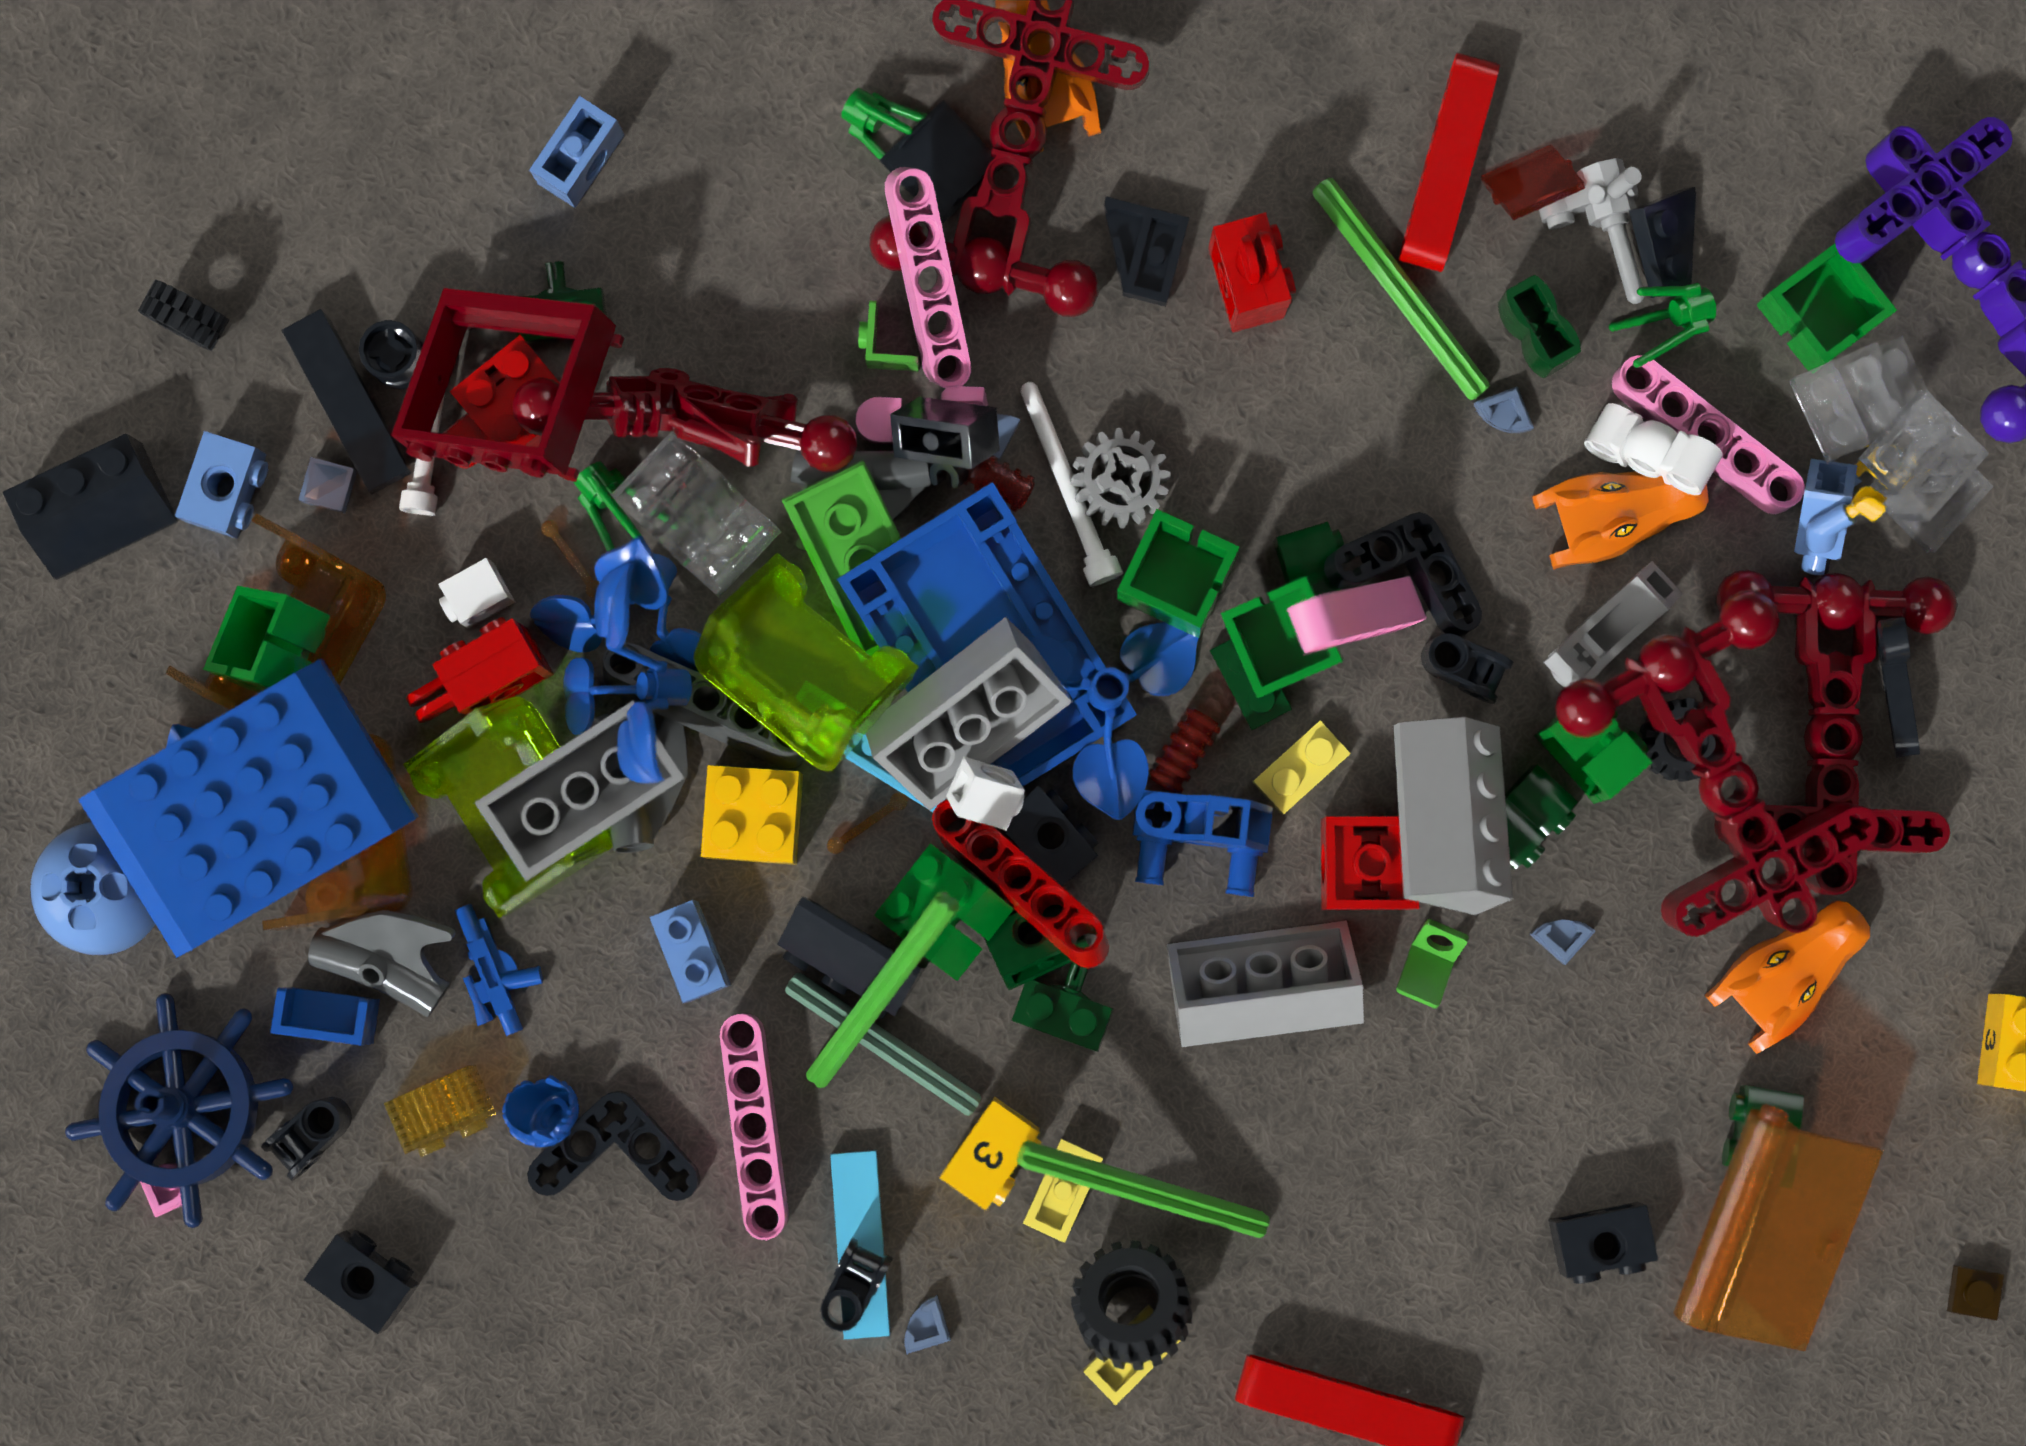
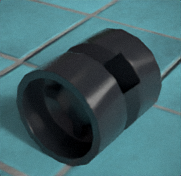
M384 320L376 322L366 329L360 339V359L366 369L381 383L392 389H408L423 347V342L407 326L398 321Z

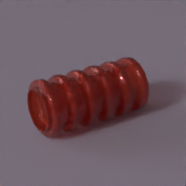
M995 455L990 456L972 469L967 468L968 479L964 485L967 486L971 483L974 485V490L979 491L993 482L1005 503L1010 504L1011 510L1014 512L1023 508L1035 486L1034 476L1028 475L1027 478L1022 476L1023 471L1016 468L1014 471L1009 469L1010 463H998V457Z
M1187 708L1184 713L1187 717L1184 721H1178V732L1170 734L1169 737L1172 740L1170 745L1164 744L1162 750L1165 753L1162 757L1157 756L1154 761L1157 763L1155 769L1149 768L1148 770L1149 778L1174 794L1183 793L1184 789L1181 787L1183 782L1191 780L1192 777L1189 775L1191 769L1197 770L1199 765L1196 761L1199 757H1205L1207 753L1204 751L1206 745L1212 746L1214 741L1211 737L1214 733L1219 734L1221 731L1216 721L1194 708Z

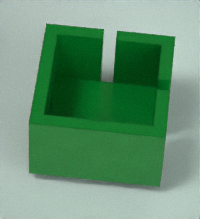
M1835 243L1770 291L1756 304L1780 336L1787 331L1793 338L1786 344L1811 375L1897 311L1861 263H1851L1845 260L1837 251Z
M1156 509L1117 590V601L1200 638L1217 602L1218 593L1221 594L1238 558L1240 547L1204 530L1201 531L1197 547L1190 544L1194 525Z
M1308 576L1268 592L1270 601H1272L1265 604L1262 596L1220 613L1257 699L1344 661L1339 646L1304 654L1288 609L1317 597Z
M237 586L203 670L245 689L262 692L312 663L307 660L310 653L315 654L317 648L322 644L330 615L286 594Z
M1616 710L1612 723L1601 734L1583 738L1568 733L1559 723L1557 716L1534 735L1593 804L1612 799L1653 763L1646 756L1649 748L1645 742L1632 730L1626 733L1618 727V723L1615 720L1618 717Z
M930 843L874 916L904 939L938 893L946 892L951 898L956 899L959 904L958 910L925 953L924 957L958 981L983 949L955 927L958 922L962 920L989 941L1014 908Z

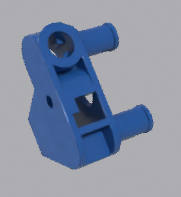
M1144 790L1140 801L1136 805L1132 833L1133 836L1137 837L1136 841L1141 842L1135 882L1164 885L1163 876L1167 847L1172 845L1173 842L1227 848V852L1231 853L1228 885L1225 893L1254 897L1258 857H1263V853H1268L1273 807L1252 800L1213 795H1182ZM1155 803L1162 804L1164 812L1170 813V821H1163L1161 828L1152 827V820L1145 818V811L1153 810ZM1229 810L1237 811L1234 838L1212 835L1214 816L1224 817L1229 813Z

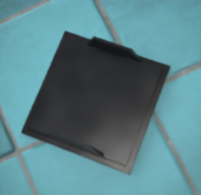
M943 100L913 128L911 135L906 134L879 161L890 173L899 167H911L924 171L931 178L934 185L941 224H943L962 206L968 197H972L979 190L985 171L994 158L986 144ZM913 176L904 178L901 185L914 198L919 190L918 182Z

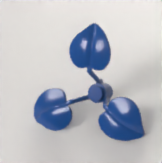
M641 535L625 545L609 550L601 555L595 565V575L599 583L608 573L625 563H635L632 573L629 604L636 603L643 608L652 610L659 608L657 635L661 640L655 641L649 649L651 652L721 683L728 679L729 674L724 668L718 650L704 635L685 628L673 629L669 633L666 629L668 606L672 601V598L668 595V590L677 575V568L669 558L660 554H653ZM569 595L549 596L537 602L530 611V617L534 619L536 626L553 642L568 650L581 653L595 650L603 640V637H600L596 630L595 615H591L588 605L579 598Z
M625 563L608 573L598 585L595 596L596 630L600 637H606L607 649L650 668L646 672L639 674L636 685L593 686L594 669L592 662L586 658H574L568 664L563 680L564 696L566 699L565 717L571 733L580 735L591 728L594 720L595 702L593 695L637 694L638 698L645 700L646 703H634L627 711V720L619 727L617 737L618 762L622 772L632 781L657 783L664 779L657 763L656 734L652 711L656 709L667 710L668 706L687 705L691 698L692 680L690 673L686 669H667L666 661H655L623 646L628 630L630 589L633 567L635 563Z
M1165 622L1140 627L1128 635L1119 652L1122 664L1132 673H1123L1116 668H1104L1098 671L1092 680L1085 678L1078 682H1068L1067 680L1073 673L1074 661L1067 647L1051 637H1027L1065 690H1087L1090 703L1098 710L1105 711L1104 745L1090 744L1081 750L1073 765V780L1078 792L1086 801L1113 819H1123L1136 807L1144 793L1148 780V761L1143 749L1133 740L1124 739L1113 744L1112 733L1114 716L1116 715L1115 709L1120 706L1126 697L1129 683L1134 682L1136 679L1139 680L1144 691L1155 696H1170L1182 690L1192 677L1195 668L1198 638Z

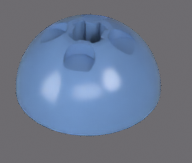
M92 822L83 823L62 832L40 854L31 878L32 906L44 930L61 945L83 954H114L126 950L141 941L155 926V922ZM80 881L82 882V894L79 892Z

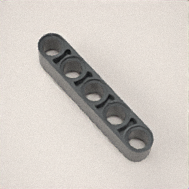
M624 642L623 646L655 661H666L667 669H686L690 673L692 693L688 704L685 706H668L667 710L656 709L653 712L780 768H795L806 759L810 730L807 723L800 717L633 643ZM607 649L602 659L604 685H636L639 674L646 672L650 667ZM618 664H628L634 668L631 673L624 675L617 674L612 669ZM614 694L630 702L646 703L645 700H640L637 694ZM700 700H710L717 707L711 711H702L695 704ZM742 718H750L756 721L758 726L747 730L739 727L736 722ZM783 736H791L797 739L800 744L793 748H787L780 745L777 740Z

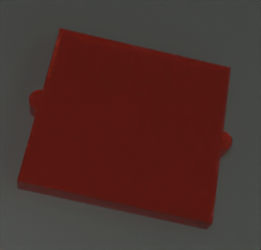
M1552 144L1481 175L1484 186L1492 194L1493 203L1500 204L1513 221L1585 189L1584 181L1573 170L1572 161L1565 160Z

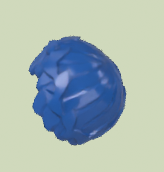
M550 1075L546 1079L536 1081V1083L524 1080L520 1085L514 1087L513 1091L506 1096L502 1112L503 1119L510 1133L517 1140L533 1147H548L561 1142L571 1134L570 1131L577 1121L580 1107L572 1087L567 1082H560L557 1078Z

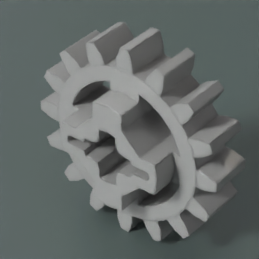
M1116 428L1110 440L1102 431L1096 437L1097 447L1090 442H1086L1081 449L1085 457H1076L1073 463V467L1081 471V473L1073 475L1071 485L1082 486L1075 500L1076 502L1087 500L1090 503L1086 512L1088 517L1097 511L1102 513L1101 525L1106 526L1113 517L1117 518L1120 528H1125L1131 516L1139 525L1146 518L1144 509L1154 515L1156 509L1160 507L1155 499L1164 500L1169 490L1160 484L1168 481L1170 472L1159 470L1166 456L1165 454L1154 456L1151 453L1155 445L1153 440L1148 441L1144 445L1140 444L1139 431L1135 430L1130 439H1126L1122 429ZM1123 452H1127V453H1129V454H1132V455H1134V456L1137 457V458H1134V457L1128 456V455H1126V454H1123ZM1099 458L1102 474L1092 480V467ZM1115 471L1119 477L1128 476L1129 480L1126 485L1122 480L1114 481L1112 479ZM1149 476L1148 492L1142 498V490L1139 483ZM1104 498L1118 502L1119 505L1112 504L1106 501Z

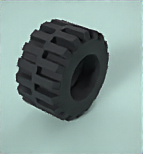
M1131 1240L1130 1248H1123L1121 1241L1112 1243L1113 1251L1105 1254L1101 1248L1093 1253L1096 1260L1094 1264L1085 1261L1081 1266L1080 1271L1083 1277L1082 1279L1075 1278L1072 1286L1075 1296L1071 1297V1305L1075 1314L1074 1318L1085 1344L1089 1350L1094 1349L1097 1358L1104 1363L1111 1359L1115 1368L1123 1370L1126 1363H1131L1135 1371L1144 1370L1143 1362L1151 1360L1153 1367L1163 1363L1160 1355L1167 1352L1172 1357L1178 1351L1176 1342L1178 1340L1185 1342L1189 1334L1187 1324H1192L1193 1314L1185 1277L1181 1269H1177L1175 1260L1168 1253L1163 1257L1160 1248L1150 1244L1147 1250H1143L1141 1241ZM1144 1287L1153 1291L1159 1297L1155 1311L1150 1317L1140 1323L1123 1325L1112 1321L1106 1316L1110 1300L1115 1294L1125 1288Z

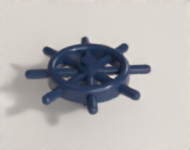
M162 993L156 999L159 1025L158 1034L149 1036L136 1043L122 1056L99 1040H93L88 1043L86 1047L88 1055L107 1068L110 1073L101 1092L99 1117L69 1124L65 1129V1135L72 1141L101 1135L108 1153L124 1171L105 1200V1205L110 1211L120 1210L140 1182L157 1187L180 1189L184 1222L188 1227L195 1228L201 1224L203 1219L199 1185L219 1177L235 1163H238L260 1180H266L272 1176L273 1167L271 1164L247 1146L256 1126L258 1102L291 1094L294 1086L291 1080L287 1078L255 1084L248 1066L236 1051L233 1050V1047L252 1021V1014L248 1009L236 1011L216 1039L193 1031L178 1030L174 998L171 994ZM181 1051H196L205 1057L185 1084ZM162 1056L166 1087H163L143 1072L151 1063ZM220 1069L227 1081L229 1090L201 1095L217 1070ZM132 1088H134L140 1094L135 1100V1110L127 1111L129 1095ZM231 1108L226 1131L205 1117V1113ZM156 1124L157 1126L138 1151L128 1129ZM192 1131L215 1147L198 1162H195ZM173 1135L177 1168L166 1169L153 1164Z

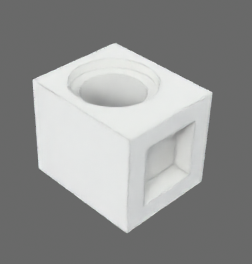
M487 558L438 584L445 595L439 599L445 614L452 623L458 620L460 624L467 628L515 603L495 564Z
M963 757L946 797L958 817L1007 830L1013 816L1018 815L1021 811L1025 790L1012 770Z

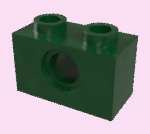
M1051 905L1045 909L1042 916L1045 918L1056 917L1062 912L1063 906ZM1018 912L1015 914L1010 913L989 941L984 938L1008 991L1072 962L1045 936L1036 944L1024 943L1025 936L1037 929ZM1084 935L1077 939L1075 946L1081 948L1089 947Z

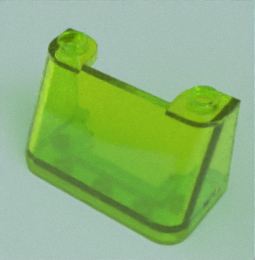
M776 553L709 615L694 651L693 659L699 672L709 682L801 757L819 770L832 771L847 757L909 684L919 666L911 661L902 650L889 646L880 647L872 656L866 653L803 602L807 594L804 573L799 567L791 564L780 554Z
M511 697L477 707L403 764L411 776L413 786L419 793L433 799L448 796L494 871L483 878L482 887L484 900L494 910L498 918L513 913L595 861L613 847L609 827L526 881L476 806V801L560 748L539 712L529 701L522 697Z

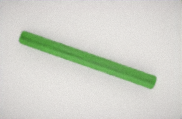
M1331 177L1319 183L1313 191L1315 199L1459 388L1470 400L1482 395L1490 386L1488 380L1346 194Z
M940 892L935 896L806 1072L808 1081L813 1082L818 1088H824L829 1084L959 908L956 899L951 898L946 892Z
M1023 1142L1017 1155V1162L1025 1169L1256 1238H1261L1266 1234L1270 1223L1268 1215H1265L1262 1211L1034 1142Z

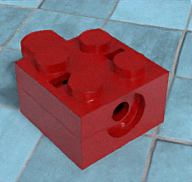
M1264 212L1214 226L1208 250L1232 333L1284 319L1289 304H1292L1291 294L1296 293V288L1290 268H1282L1279 251L1283 250V242L1278 225H1270L1267 213Z
M519 335L450 390V393L467 413L442 434L538 447L542 436L529 433L514 418L512 406L516 391L527 380L539 377L552 379L558 384L560 382L524 338ZM470 462L469 467H462V466H458V467L467 469V468L473 467L476 463Z
M501 617L483 626L480 629L482 636L466 644L464 640H461L443 649L440 652L442 659L432 664L439 677L411 692L406 697L410 707H416L432 700L415 712L418 722L430 721L456 706L460 713L478 719L553 676V671L529 629L513 618L506 621L504 617Z
M1326 816L1321 819V910L1419 909V902L1404 898L1399 816ZM1361 827H1372V831H1361ZM1362 897H1372L1373 900H1362Z

